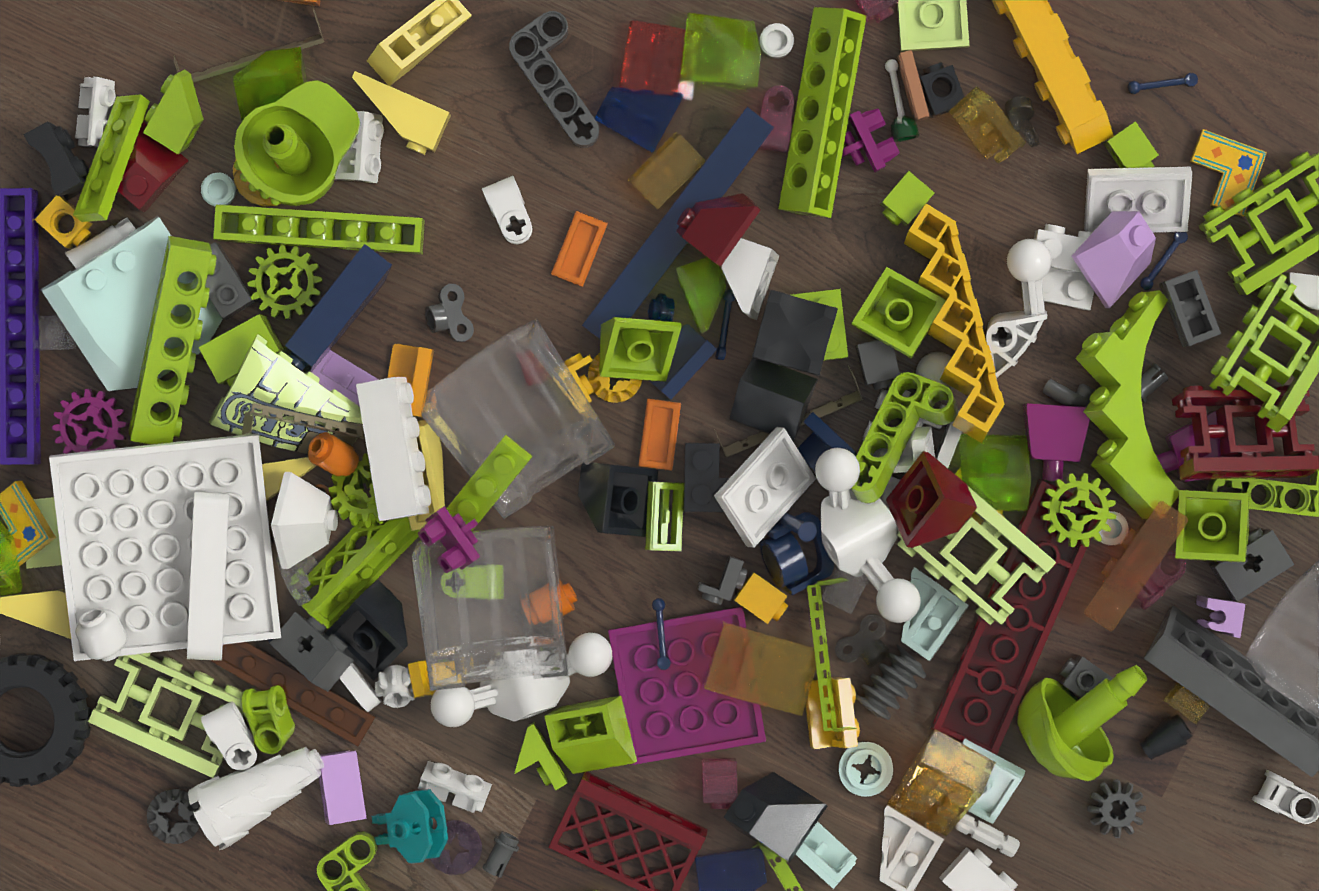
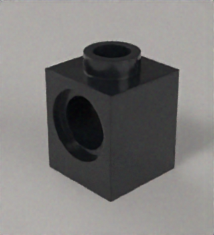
M941 62L923 69L925 75L919 79L932 118L964 107L967 104L953 65L944 68ZM936 80L946 81L950 86L949 95L946 97L936 96L932 90L933 82Z

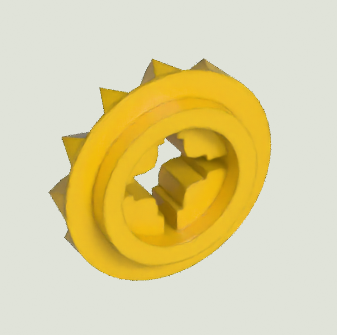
M600 353L596 355L588 371V380L594 393L601 399L613 403L623 402L634 396L639 390L642 380H618L616 385L613 386V390H610V378L600 377Z

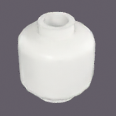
M95 608L84 613L79 618L75 634L89 658L110 661L120 655L121 649L126 644L127 634L113 611Z

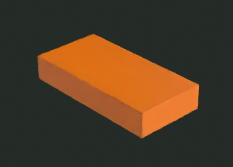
M576 211L551 275L583 287L608 223Z
M647 399L639 466L672 471L681 403Z

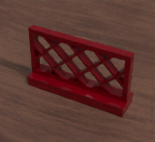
M584 772L548 848L638 891H660L656 889L652 877L670 872L674 882L671 891H679L698 851L706 839L708 829L589 772ZM580 797L594 803L597 815L582 820L579 819L575 807ZM601 807H603V808H605V809H607V810H609V811L602 812ZM616 814L624 817L628 829L611 835L605 818ZM571 815H573L575 822L568 824ZM600 820L606 837L588 842L582 826ZM632 822L638 824L639 826L633 827ZM577 828L583 842L582 845L570 848L560 843L559 840L563 832ZM646 829L655 832L659 844L641 849L636 833ZM631 835L636 852L619 857L613 840ZM663 837H666L670 840L664 842ZM608 842L614 859L603 863L595 860L591 848ZM680 844L691 849L686 860L672 864L667 847ZM586 850L587 855L581 853L580 851ZM662 850L667 866L649 871L644 855ZM639 857L644 874L635 877L625 874L621 862ZM616 864L618 870H616V869H614V868H612V867H610V866ZM679 868H682L681 871H680V873H679V875H678V877H677V876H676V873H675V870H676V869H679ZM647 879L648 884L641 881Z

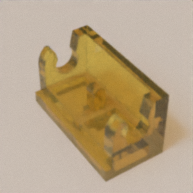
M977 86L949 111L977 150L987 160L995 155V161L1000 163L1019 147L1022 148L1026 144L995 100Z
M675 132L627 181L651 205L659 209L706 160L681 134Z

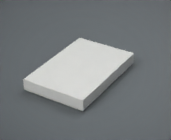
M1191 167L1088 169L1084 221L1085 232L1093 233L1112 211H1139L1153 233L1188 232L1192 183Z
M776 427L718 490L714 497L745 545L755 548L816 480V477L785 428Z

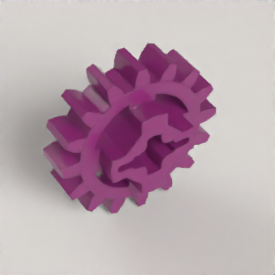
M85 389L83 398L77 392L71 393L72 403L66 400L60 402L65 410L64 412H54V416L60 419V424L53 425L52 430L60 431L61 436L55 439V443L65 442L67 446L63 450L64 454L72 453L73 451L78 453L119 448L115 444L117 440H126L127 437L120 433V428L127 427L128 423L119 419L125 413V410L114 409L117 402L116 398L112 397L105 401L104 391H99L96 397H93L92 390ZM91 403L86 412L80 415L72 413L79 406ZM105 410L111 417L112 427L108 426L103 417ZM93 417V424L98 426L97 428L104 430V432H89L87 435V428L83 427V424L77 423V421H90ZM68 426L73 427L77 435L75 442L70 437ZM101 437L108 439L102 446L90 449L94 440Z

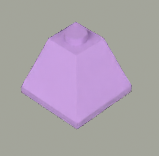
M1112 211L1071 256L1105 308H1110L1149 266L1156 237L1139 211Z

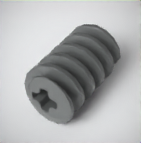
M898 644L896 646L901 655L889 653L887 656L892 665L888 666L880 663L879 668L883 676L871 674L869 677L874 686L862 684L861 689L865 697L856 695V699L875 716L887 720L891 718L887 710L888 706L897 710L900 708L895 697L899 696L904 699L909 697L904 687L909 686L914 689L918 687L913 676L916 675L922 678L927 676L922 665Z

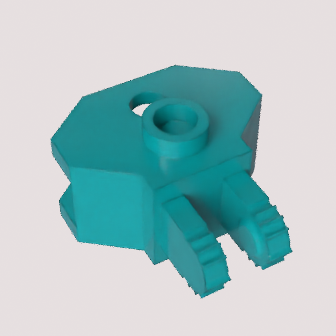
M431 789L417 790L399 795L391 812L371 816L372 824H387L388 833L379 834L374 837L376 845L389 844L390 848L396 847L408 863H421L425 859L440 857L448 841L444 805ZM432 818L437 821L436 829H433Z

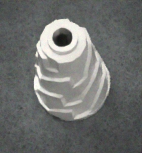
M307 747L290 752L282 757L279 754L249 769L238 770L221 778L217 776L196 785L188 791L190 805L197 801L199 802V810L193 812L209 841L215 847L219 845V850H223L249 834L248 830L269 817L272 811L299 795L301 789L321 775L320 769L324 767V763L316 749L310 751Z

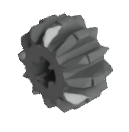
M1113 779L1112 790L1109 789L1106 783L1102 782L1100 789L1104 794L1102 796L1095 792L1090 794L1091 798L1098 801V805H1088L1087 811L1099 813L1090 822L1094 826L1103 823L1100 828V832L1103 835L1109 833L1112 828L1113 836L1120 838L1121 827H1124L1125 831L1131 835L1134 833L1130 825L1132 821L1138 825L1143 824V820L1136 816V812H1146V806L1135 804L1143 798V794L1141 792L1131 794L1134 786L1132 783L1127 782L1121 790L1120 780ZM1117 801L1119 804L1124 803L1120 808L1122 812L1120 816L1114 813L1110 816L1109 812L1113 810L1111 803Z

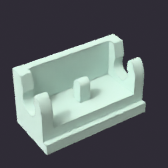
M818 821L796 853L804 863L833 889L852 869L857 859L852 852Z

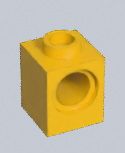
M57 195L34 219L68 249H71L74 245L76 247L82 245L91 235L88 229L93 225L90 221L81 222L73 216L75 207L63 196ZM65 215H71L75 222L74 228L69 233L63 234L58 227L59 220Z
M755 572L750 574L742 589L738 591L733 599L767 624L771 619L777 622L788 607V604L784 602L787 595Z

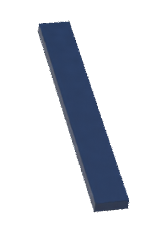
M749 107L744 110L583 323V327L600 339L601 324L613 317L631 318L688 243L676 231L679 227L677 222L681 214L688 207L692 209L696 202L723 197L773 131L774 126Z

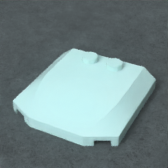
M159 216L129 233L130 236L76 270L67 272L41 289L107 391L137 388L166 244L168 236H171ZM186 271L179 275L178 281L187 284L192 282L196 275L193 272ZM210 298L208 299L207 307L200 308L198 320L203 321L202 333L199 341L194 340L191 351L196 353V355L201 352L198 347L211 340L223 320ZM179 304L173 307L171 313L175 316H182L188 312L189 307ZM171 337L166 340L164 345L171 349L177 348L182 343V340L178 337ZM167 369L161 371L158 375V378H161L162 376L166 375L172 370Z

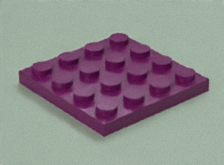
M743 606L663 620L666 655L671 662L670 667L666 670H661L657 666V660L660 658L657 621L608 630L619 696L622 697L637 762L632 765L766 742Z

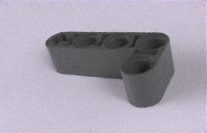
M548 11L516 32L509 42V50L516 64L571 142L577 147L589 148L598 141L599 126L548 53L561 44L568 35L566 18L557 11ZM549 20H557L562 24L563 29L559 35L551 37L544 33V24ZM528 39L534 43L535 48L531 55L521 56L515 51L516 44L520 40ZM548 67L553 70V80L548 84L538 83L535 79L538 69ZM561 95H568L574 100V106L568 112H560L555 108V101ZM580 110L584 113L578 116L584 127L589 125L593 127L590 130L591 138L587 140L583 136L579 138L575 136L578 133V128L573 120L569 125L564 122L574 118Z

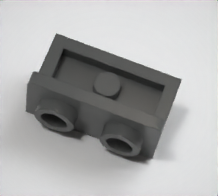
M729 555L718 587L699 581L697 590L703 592L702 599L722 605L723 599L731 601L735 588L742 589L748 570L742 567L744 561Z

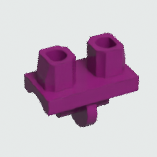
M874 109L862 114L860 111L850 114L849 121L859 141L855 142L851 131L846 132L845 144L847 147L843 149L842 158L851 155L857 166L865 162L860 152V149L863 148L874 173L884 169L885 163L891 161L900 152L892 137L875 144L871 136V132L886 125L880 110Z
M445 506L426 519L427 523L418 532V536L428 547L440 540L447 551L437 558L438 564L445 573L458 568L463 570L480 558V555L473 547L478 540L471 531V529L478 525V522L473 519L466 524L459 513L452 517Z

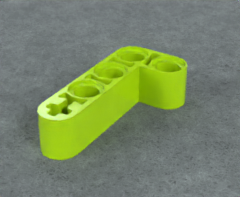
M905 372L896 376L856 455L860 466V475L851 489L857 500L862 503H873L882 496L919 418L938 425H947L955 420L958 414V405L949 387L915 373ZM908 389H917L916 393L911 397L902 396ZM938 401H948L947 405L942 409L933 408ZM896 418L902 419L900 425L888 427L891 420ZM880 448L888 449L884 456L873 457L876 450Z
M1319 470L1311 474L1310 485L1245 478L1211 479L1207 486V491L1217 492L1218 486H1224L1226 481L1227 487L1241 489L1240 493H1249V509L1319 517ZM1257 485H1261L1266 491V498L1260 504H1256L1251 498V491ZM1291 489H1295L1300 495L1299 504L1294 508L1288 507L1285 503V495Z
M365 831L357 832L324 855L318 863L317 876L327 891H345L349 888H356L359 891H371L357 871L367 865L377 852L374 836ZM356 840L366 841L370 846L369 855L359 857L354 854L352 850L353 842ZM329 860L338 861L342 866V874L338 877L329 876L324 869L325 862Z

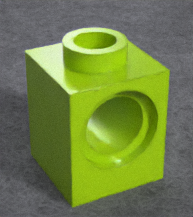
M1136 122L1103 143L1119 168H1153L1152 160L1159 156Z
M908 171L880 204L885 208L882 214L896 226L900 223L907 226L935 192Z

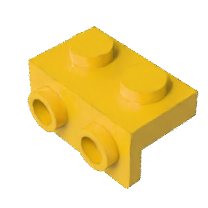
M831 677L837 728L849 726L857 728L842 732L823 730L818 679L805 681L803 687L810 747L812 749L857 747L860 727L854 716L853 704L856 700V693L850 678ZM827 685L823 686L824 698L828 697ZM827 704L828 712H831L830 704ZM831 719L827 720L828 728H832Z

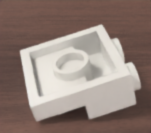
M1045 224V229L1036 230L1034 236L1035 240L1040 241L1047 247L1051 255V267L1046 276L1042 278L1044 302L1091 310L1094 290L1071 256L1092 233L1079 231L1078 237L1066 235V228Z

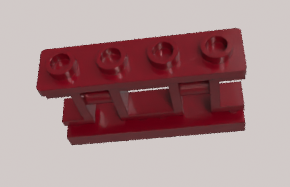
M1290 385L1276 388L1281 394L1274 405L1280 403ZM1189 386L1183 388L1182 393L1172 399V406L1178 407V410L1175 411L1176 418H1192L1195 446H1188L1180 451L1181 458H1184V463L1179 466L1180 480L1307 477L1319 470V456H1312V452L1315 451L1314 444L1298 443L1295 416H1302L1310 411L1309 404L1305 403V399L1310 397L1309 389L1290 421L1278 433L1266 426L1269 421L1267 417L1262 419L1257 415L1264 401L1247 390L1234 389L1227 396L1222 392L1224 389L1220 386L1215 390H1203L1202 386ZM1206 406H1223L1216 410L1218 425H1208ZM1232 417H1254L1258 445H1236ZM1273 437H1282L1284 456L1266 457L1274 452ZM1210 438L1220 439L1222 457L1203 458L1211 453Z

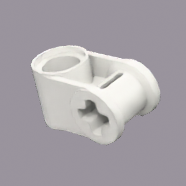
M514 176L482 188L493 217H496L505 239L512 244L526 242L532 234V224ZM517 219L519 224H526L521 228L522 234L517 236L514 231H507L512 227L511 221Z
M233 701L201 717L206 733L211 741L216 744L231 768L245 770L254 765L257 758L253 745L254 738Z
M1266 770L1265 775L1267 778L1259 794L1253 796L1252 800L1303 824H1309L1318 819V798L1295 786L1293 782ZM1303 798H1308L1312 804L1310 813L1306 816H1298L1295 809L1296 803Z

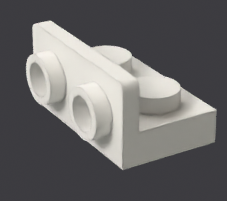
M356 111L361 122L359 132L352 146L339 163L335 180L377 183L378 174L381 170L380 148L381 139L384 134L383 117L374 113Z

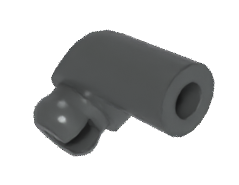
M1050 379L1043 389V394L1064 406L1087 407L1091 402L1090 396L1095 390L1085 384H1080L1077 392H1074L1055 380Z

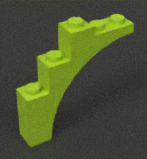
M1160 290L1136 294L1129 301V308L1125 314L1112 324L1110 332L1090 335L1083 342V349L1076 357V360L1102 386L1090 396L1091 402L1083 411L1109 438L1099 447L1098 455L1091 466L1142 519H1163L1179 496V490L1166 475L1153 451L1145 426L1141 401L1142 367L1146 345L1155 321L1168 301Z

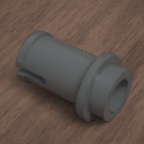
M1155 363L1142 374V404L1147 402V397L1168 381L1165 372L1156 379H1151L1161 370Z
M501 831L499 836H495L494 841L496 843L482 867L489 874L502 878L513 852H518L519 850L517 846L519 839L504 831Z

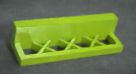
M409 517L388 520L384 525H378L377 520L373 519L369 528H366L363 520H360L290 593L310 616L321 624L323 623L329 629L351 604L419 537L418 532L420 530L411 531ZM361 536H367L366 544L361 549L354 550L356 541ZM343 560V566L337 574H331L332 566L337 561ZM314 585H319L318 593L308 601L304 595Z

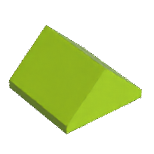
M613 317L601 324L600 377L666 382L681 331V323Z
M1179 490L1175 558L1245 563L1249 536V493Z

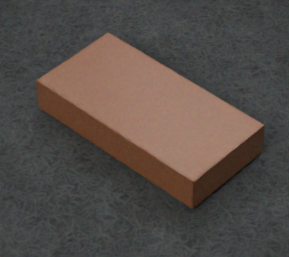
M912 50L901 52L896 59L912 118L915 122L925 120L929 117V112Z

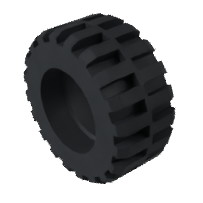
M26 653L0 658V697L14 688L34 689L47 699L54 713V730L48 741L40 748L29 752H19L10 749L0 740V784L3 782L9 783L11 787L41 784L69 768L85 748L84 742L89 737L91 727L88 726V720L92 714L91 707H87L85 699L88 695L85 688L81 689L76 682L78 677L73 672H67L63 668L64 664L57 660L51 661L46 659L44 655H26Z

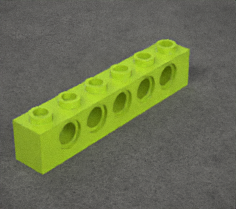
M814 7L779 210L805 216L831 218L866 15L844 8Z
M216 205L213 239L221 242L266 245L284 244L285 246L358 251L366 244L375 252L423 255L425 220L414 217Z
M168 236L128 429L130 441L162 444L173 442V437L180 436L182 417H178L180 405H186L189 385H185L187 372L193 373L196 353L191 352L194 340H200L203 321L198 320L200 308H206L209 299V288L205 287L207 275L213 276L216 266V255L212 254L210 244L207 242ZM190 271L196 274L195 279L190 283L184 284L178 281L179 275L183 272ZM184 304L189 307L185 315L175 316L171 313V310L176 305ZM171 337H178L182 340L180 346L173 349L167 348L164 343ZM168 369L175 372V376L168 381L158 378L159 373L163 370ZM157 402H165L169 405L161 413L151 410V407Z

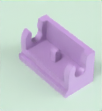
M331 350L312 372L320 378L319 384L328 391L337 390L359 407L356 384L379 380Z
M1197 595L1196 605L1214 610L1209 615L1212 620L1197 619V623L1205 628L1220 631L1228 636L1241 637L1246 604Z
M347 750L321 754L324 767L320 769L319 783L325 823L333 825L367 819L356 751Z

